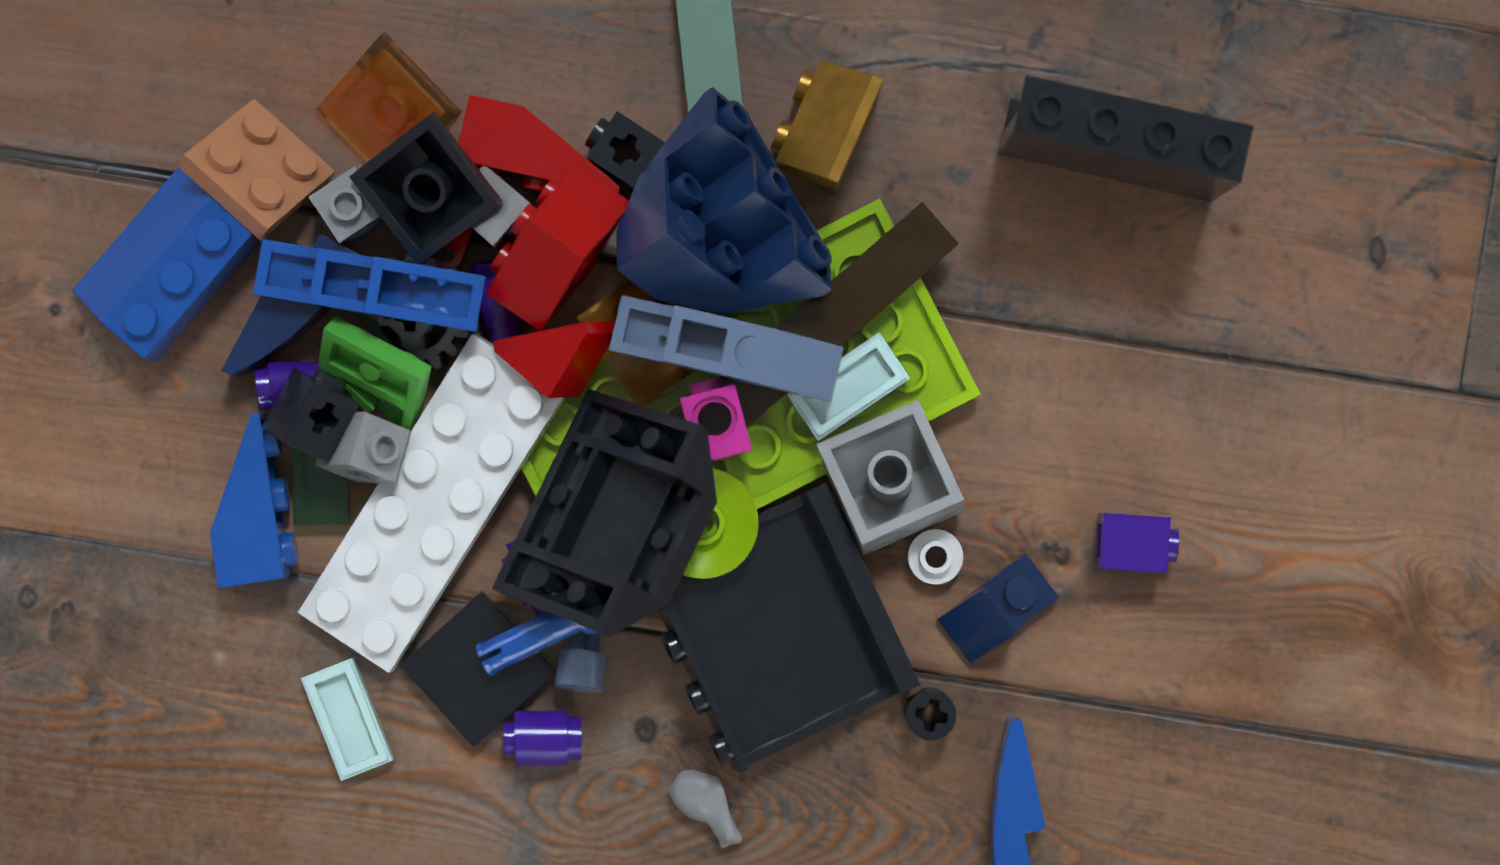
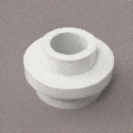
M939 529L924 531L915 537L909 547L908 563L910 569L923 582L929 584L946 583L953 579L962 567V547L959 541L949 532ZM933 546L943 548L946 553L945 563L937 568L929 566L925 559L927 550Z

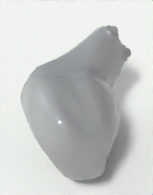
M683 770L673 778L668 789V794L676 807L688 818L708 824L719 840L721 848L739 844L742 841V835L737 829L729 810L728 800L720 778L696 770Z

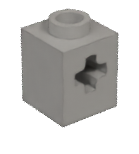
M355 166L309 196V199L339 244L346 248L353 246L385 224L349 178L350 175L358 170Z
M355 412L329 462L326 463L317 458L315 466L360 484L395 483L410 430L367 412Z

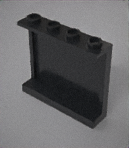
M1026 75L1020 100L1011 98L1009 101L998 154L1212 202L1241 183L1254 126Z
M827 483L758 514L759 525L755 544L749 555L738 567L714 578L698 579L683 575L669 605L658 610L668 630L661 634L664 647L675 665L680 662L683 663L691 680L690 683L684 685L687 696L698 715L706 712L715 733L708 736L712 750L722 766L730 763L732 770L736 772H743L749 769V765L893 695H901L921 685Z

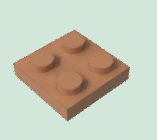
M255 98L186 152L178 165L185 174L260 241L309 200V196L326 186L335 173L333 168Z

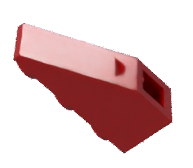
M469 95L459 145L478 169L485 166L499 177L502 174L521 178L520 188L541 193L553 177L562 181L578 165L622 195L620 186L524 106Z

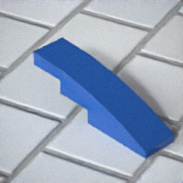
M262 239L253 295L476 332L485 276L374 256L368 257Z
M1018 716L1006 718L994 773L990 819L991 865H1031L1024 834L1046 829L1022 719Z

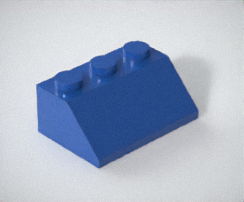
M178 167L72 291L107 328L143 359L157 362L261 241Z

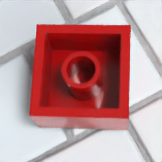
M578 165L562 181L553 177L535 202L538 208L528 204L513 224L510 232L516 235L515 242L512 244L508 241L492 262L490 269L497 275L486 294L537 330L543 331L591 273L617 229L629 200Z

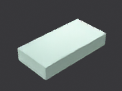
M878 333L841 358L832 402L792 393L787 394V396L817 441H819L908 381L910 377L881 334Z
M355 657L301 678L341 781L394 760L393 753Z

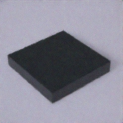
M481 591L400 665L473 747L556 673L539 652L499 671L494 676H490L486 672L481 662L501 653V651L488 658L485 655L478 657L476 644L514 628L515 625L484 591Z

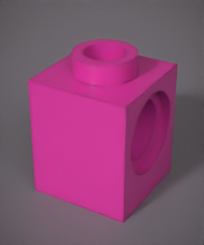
M722 377L689 385L691 396L680 398L685 420L699 424L701 411L710 404L724 405L732 416L731 425L725 433L718 436L708 435L712 462L753 451L735 384L724 387Z

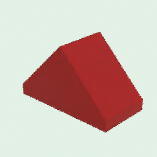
M616 321L583 322L493 340L494 352L547 398L579 397L610 346Z

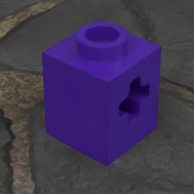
M1098 513L1095 568L1167 573L1168 562L1177 561L1179 531L1178 529H1170L1171 517Z

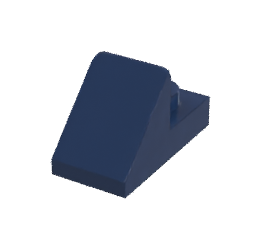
M1023 553L937 618V620L967 660L972 663L1016 635L1019 627L1058 599L1059 596L1028 555Z

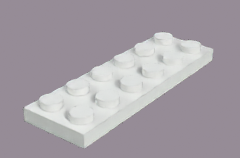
M472 334L410 432L395 483H378L298 613L386 672L394 671L566 397L547 398L496 354L492 343L478 334Z

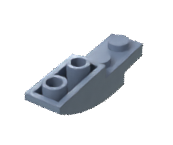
M624 295L621 296L609 348L614 353L717 375L729 380L832 402L844 349L842 346L753 323Z

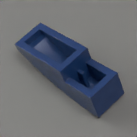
M320 233L312 248H323L359 255ZM261 296L226 360L222 371L231 376L242 377L253 371V367L266 364V360L274 359L299 341L331 308Z

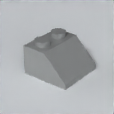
M919 400L816 444L839 507L862 556L963 512V495Z

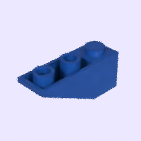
M255 413L250 415L210 531L218 588L292 577L291 566L298 565L299 562L295 535L293 532L286 533L282 512L290 510L289 489L285 478L277 479L274 457L282 455V443L262 426L268 414Z

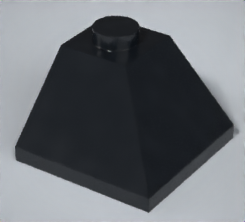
M434 111L349 176L417 264L423 263L504 202Z

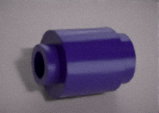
M567 710L514 711V722H503L504 756H515V767L568 766V760H581V716H567Z

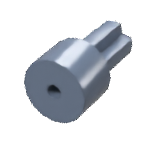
M582 630L570 636L568 649H560L558 651L554 685L556 688L583 693L604 692L608 655L599 652L600 633L585 634Z

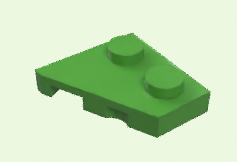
M334 316L323 329L318 366L346 382L345 388L351 394L352 399L359 403L367 413L372 412L377 406L394 424L411 432L423 412L431 366L419 360L413 354L404 352L371 335L367 330Z

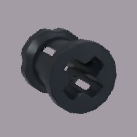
M924 687L908 698L904 707V717L910 729L918 737L925 740H938L946 737L953 730L956 723V709L951 699L943 691L934 687ZM929 699H936L937 707L942 712H945L943 720H934L931 728H925L922 718L915 715L917 707H927Z

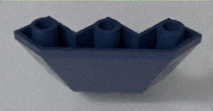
M711 87L704 92L640 174L616 231L617 270L656 300L717 313L824 296L832 290L830 268L832 257L829 249L816 231L787 178L783 175L751 121L746 109L735 100L729 101L715 88Z

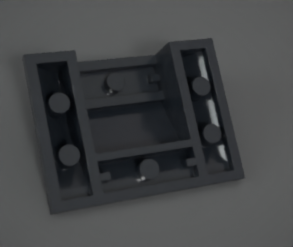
M587 389L492 589L608 637L669 605L717 504L708 430L700 424Z

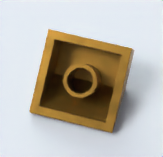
M820 60L815 73L805 69L792 100L801 103L793 123L782 120L770 147L771 151L779 154L776 159L779 168L836 193L880 94L884 79Z

